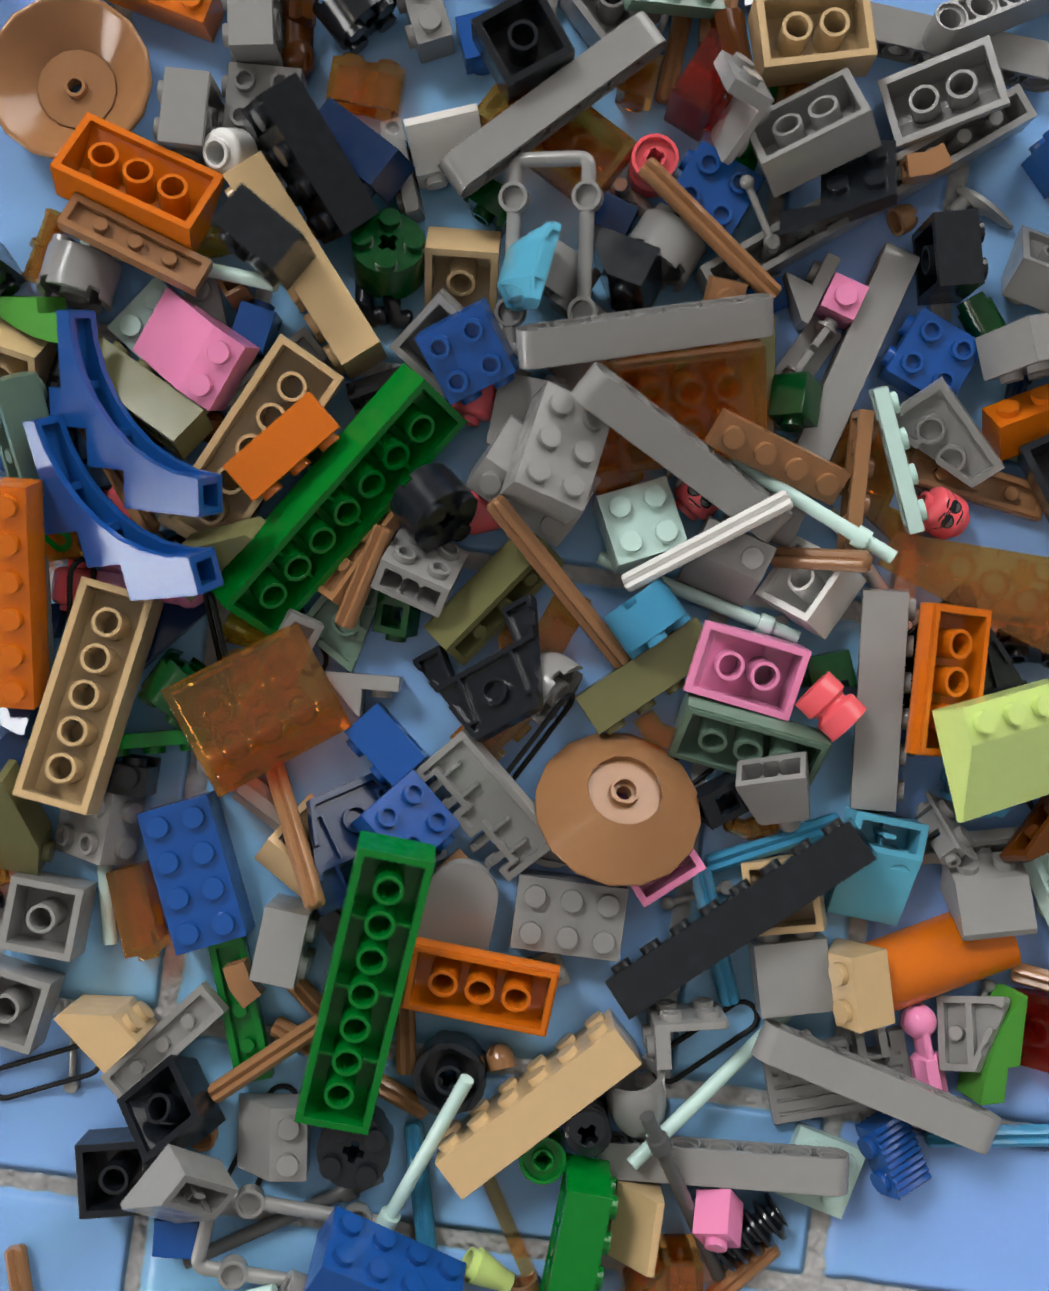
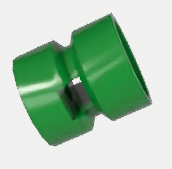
M558 1127L519 1157L521 1172L528 1180L535 1184L545 1185L553 1183L561 1177L567 1162L563 1131Z

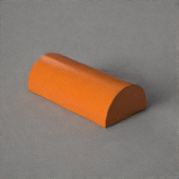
M931 602L920 603L905 743L906 753L942 757L932 710L983 696L992 610Z
M950 911L863 943L887 949L894 1012L1021 964L1020 950L1015 936L963 941Z
M417 936L404 987L401 1008L546 1037L560 975V965Z

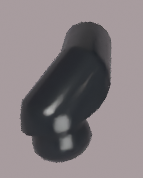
M355 280V302L370 326L377 328V325H387L389 320L385 307H375L373 296L364 292Z
M383 295V304L390 326L396 330H399V328L405 329L412 322V311L408 309L401 310V299Z

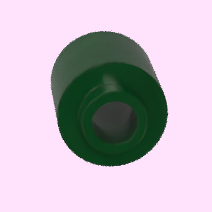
M983 291L956 306L960 313L957 317L964 330L975 338L1006 325L992 298H987Z

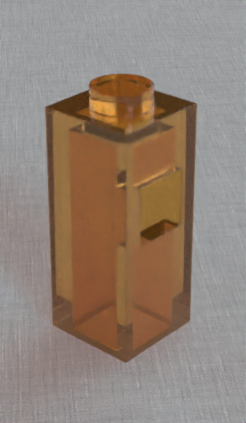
M147 860L116 867L107 872L106 878L125 959L138 956L139 961H145L160 956V951L170 943L150 861Z

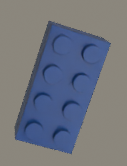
M217 790L150 808L136 814L176 956L247 936L256 925Z
M336 1205L317 1234L304 1291H463L466 1263Z

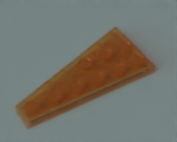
M898 532L893 534L888 546L898 551L890 564L879 559L876 565L952 605L992 610L991 626L1049 656V557Z

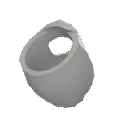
M640 1055L642 1065L605 1092L607 1110L613 1123L625 1134L634 1138L645 1137L647 1134L640 1120V1115L643 1112L653 1111L660 1124L666 1109L665 1070H657L653 1058H647V1055ZM637 1071H651L656 1075L657 1080L647 1088L640 1087L635 1083Z

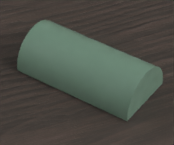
M687 692L675 719L668 756L736 774L737 761L806 751L811 786L832 746V741L818 728L790 720L785 721Z

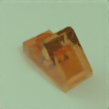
M555 595L552 597L538 623L540 653L551 651L563 654L579 626Z

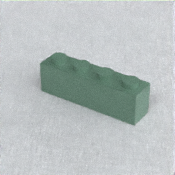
M18 372L0 377V455L7 477L39 479L23 425L25 421L50 416L45 401L47 399V389L42 379L39 378L38 372Z

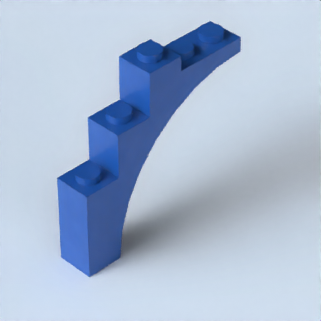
M56 310L60 386L49 387L50 415L62 413L67 427L86 428L88 467L123 470L125 508L198 518L222 513V474L197 469L171 456L155 444L136 424L120 400L104 362L98 339L95 311Z
M62 413L23 422L39 479L43 480L45 535L77 531L87 568L120 565L130 601L199 596L224 585L214 547H190L167 541L143 529L123 514L102 492L83 464L71 440Z

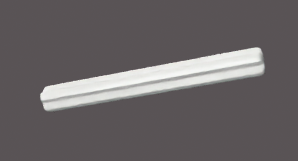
M780 491L622 574V582L629 592L635 591L793 508V502L786 491Z

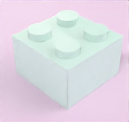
M666 476L596 496L593 510L614 575L631 570L688 540Z

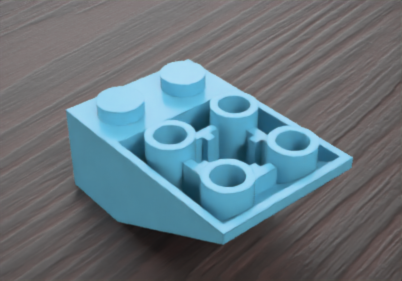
M846 806L844 821L851 817L878 855L875 861L829 890L826 912L897 926L923 861L930 825L915 819L870 810L851 809L850 806Z

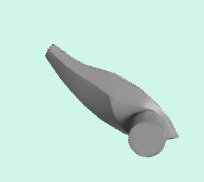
M623 177L617 178L614 181V187L609 188L612 195L638 207V217H642L644 212L649 209H655V206L647 198L630 189L627 180Z
M957 187L956 193L958 197L946 208V211L963 210L968 207L971 209L978 208L980 216L987 217L994 223L1009 230L1013 228V224L995 204L978 192L966 187Z

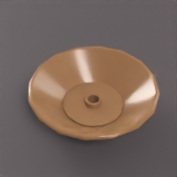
M36 0L12 14L1 28L0 125L5 134L30 153L55 159L87 112L130 132L133 131L143 118L153 84L149 52L132 22L106 2L100 0ZM76 85H82L79 92H72Z
M595 733L568 743L547 762L535 790L536 821L550 850L576 874L607 886H642L671 874L692 852L701 825L699 801L696 797L698 792L683 765L673 757L668 756V753L659 745L625 733H613L611 735ZM617 793H625L629 799H620Z

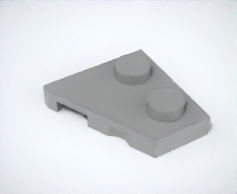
M936 996L939 1070L981 1072L1011 1003L1010 997Z

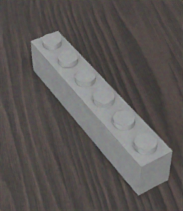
M862 588L856 698L867 709L854 723L850 787L851 809L896 812L897 801L903 802L904 780L898 779L899 766H906L907 753L905 752V744H900L901 730H907L909 708H903V693L910 694L911 672H905L906 657H913L914 636L907 635L908 621H915L916 599L910 598L908 590Z

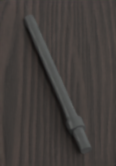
M651 1110L645 1111L640 1115V1120L648 1136L646 1140L651 1154L658 1158L692 1233L695 1204L672 1155V1143L667 1132L661 1130L654 1112ZM692 1234L712 1280L716 1282L721 1281L725 1277V1272L716 1252L705 1249V1246Z
M382 1175L372 1187L383 1183L384 1176ZM337 1185V1187L303 1202L332 1206L341 1201L348 1203L359 1198L361 1192L370 1188L347 1189ZM276 1213L211 1242L206 1260L217 1257L302 1218ZM183 1259L185 1268H192L191 1259Z

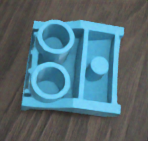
M554 221L546 222L542 227L532 230L507 249L497 283L506 308L517 312L538 308L562 224Z

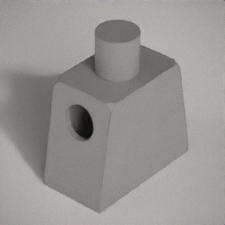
M806 751L737 761L735 787L758 824H779L783 832L789 833L796 831L800 827L801 821L810 818V781Z

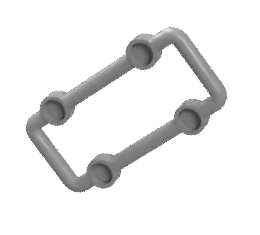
M580 150L518 153L509 163L508 183L502 186L498 195L500 206L507 212L505 255L507 249L521 239V214L530 206V193L522 185L523 169L581 166V181L575 185L572 191V202L580 211L577 295L568 305L567 316L569 319L599 315L596 303L591 300L594 215L601 208L604 201L603 192L596 183V161L591 154ZM500 299L495 306V318L503 325V333L515 356L518 358L515 328L522 325L525 321L526 309L521 312L505 307L503 299Z
M256 1184L242 1186L227 1204V1206H234L238 1215L246 1219L255 1218L264 1211L326 1221L335 1208L265 1196L263 1189ZM361 1201L350 1203L345 1208L375 1222L378 1214L371 1213L369 1206ZM215 1220L199 1222L191 1255L192 1267L198 1274L218 1278L219 1284L227 1290L239 1289L245 1282L260 1285L274 1283L277 1287H281L288 1272L250 1267L246 1260L237 1254L226 1256L221 1262L206 1260Z

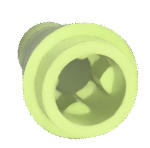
M471 1247L468 1249L462 1259L466 1263L464 1278L467 1284L496 1291L511 1290L515 1281L514 1272L503 1266L483 1247L478 1249Z

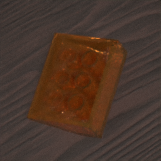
M759 338L608 359V369L702 441L705 440L723 408L767 429L766 346ZM615 431L621 474L664 469L662 465ZM716 450L727 460H736L735 458Z
M297 622L161 690L219 798L352 726L335 690Z

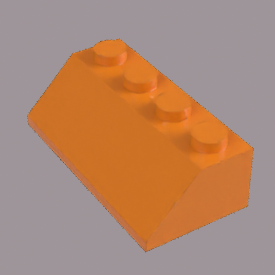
M89 112L86 113L50 164L58 196L70 200L74 192L195 252L210 229L211 219L214 216L225 180L221 173Z

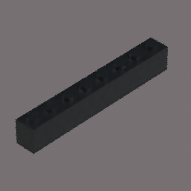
M840 817L835 818L821 828L823 836L814 842H811L807 837L789 849L793 856L780 863L778 858L770 861L759 869L761 877L752 883L747 878L743 879L728 890L732 896L719 903L717 898L713 899L698 910L702 916L691 923L687 918L681 920L669 929L672 936L662 942L657 937L639 949L642 953L640 957L632 962L629 957H626L611 967L613 975L605 983L628 1019H632L875 861L878 854L853 819L850 817L843 822Z

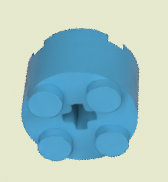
M662 577L603 617L606 625L631 660L648 648L650 649L668 636L669 632L676 630L691 619Z

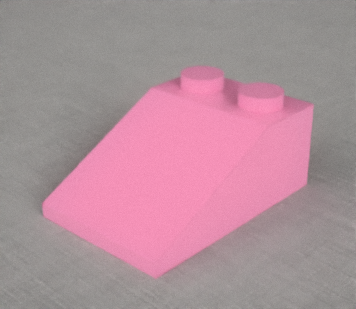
M166 287L132 350L185 396L208 411H223L232 399L260 348L172 288Z
M705 619L683 691L789 721L812 651L803 645Z

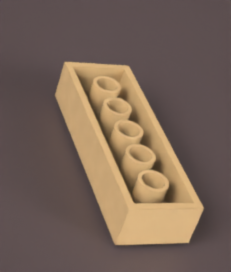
M257 152L222 174L230 186L224 190L228 198L243 183L300 230L310 244L316 257L287 292L301 314L308 310L309 313L305 314L303 318L320 344L325 341L328 342L323 347V350L337 372L341 374L346 371L350 379L353 380L388 358L380 340L262 152Z
M280 334L193 466L200 470L222 474L223 512L199 518L162 513L158 521L187 539L191 533L254 518L265 500L261 497L253 502L222 466L308 391L327 409L346 379L293 341Z
M81 576L12 795L83 815L99 814L164 606L163 601L160 599L130 601L126 588Z
M610 1008L604 1013L598 1011L591 1015L585 1021V1027L575 1035L571 1032L563 1036L556 1043V1049L546 1057L541 1054L534 1058L527 1065V1071L517 1079L515 1076L506 1079L498 1087L497 1090L499 1092L489 1100L486 1097L482 1098L469 1111L470 1114L460 1122L457 1119L452 1120L438 1145L435 1165L462 1200L642 1065L636 1042Z

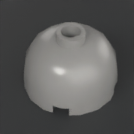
M551 651L540 653L544 710L529 717L539 725L542 724L564 695L569 692L575 694L583 677V674L578 671L583 669V667L562 653ZM569 699L562 705L563 707L567 705Z

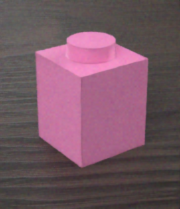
M835 272L813 315H816L823 321L826 317L834 319L838 323L837 328L844 331L854 321L869 287Z
M696 1189L692 1234L705 1246V1249L712 1252L723 1253L727 1251V1248H741L744 1203L731 1189Z

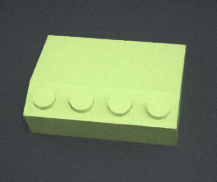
M1049 678L932 710L958 823L1049 795Z

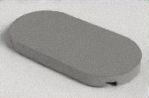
M466 858L453 859L439 869L437 868L432 874L417 936L488 950L499 898L497 882L495 878L493 879L489 870L483 864Z

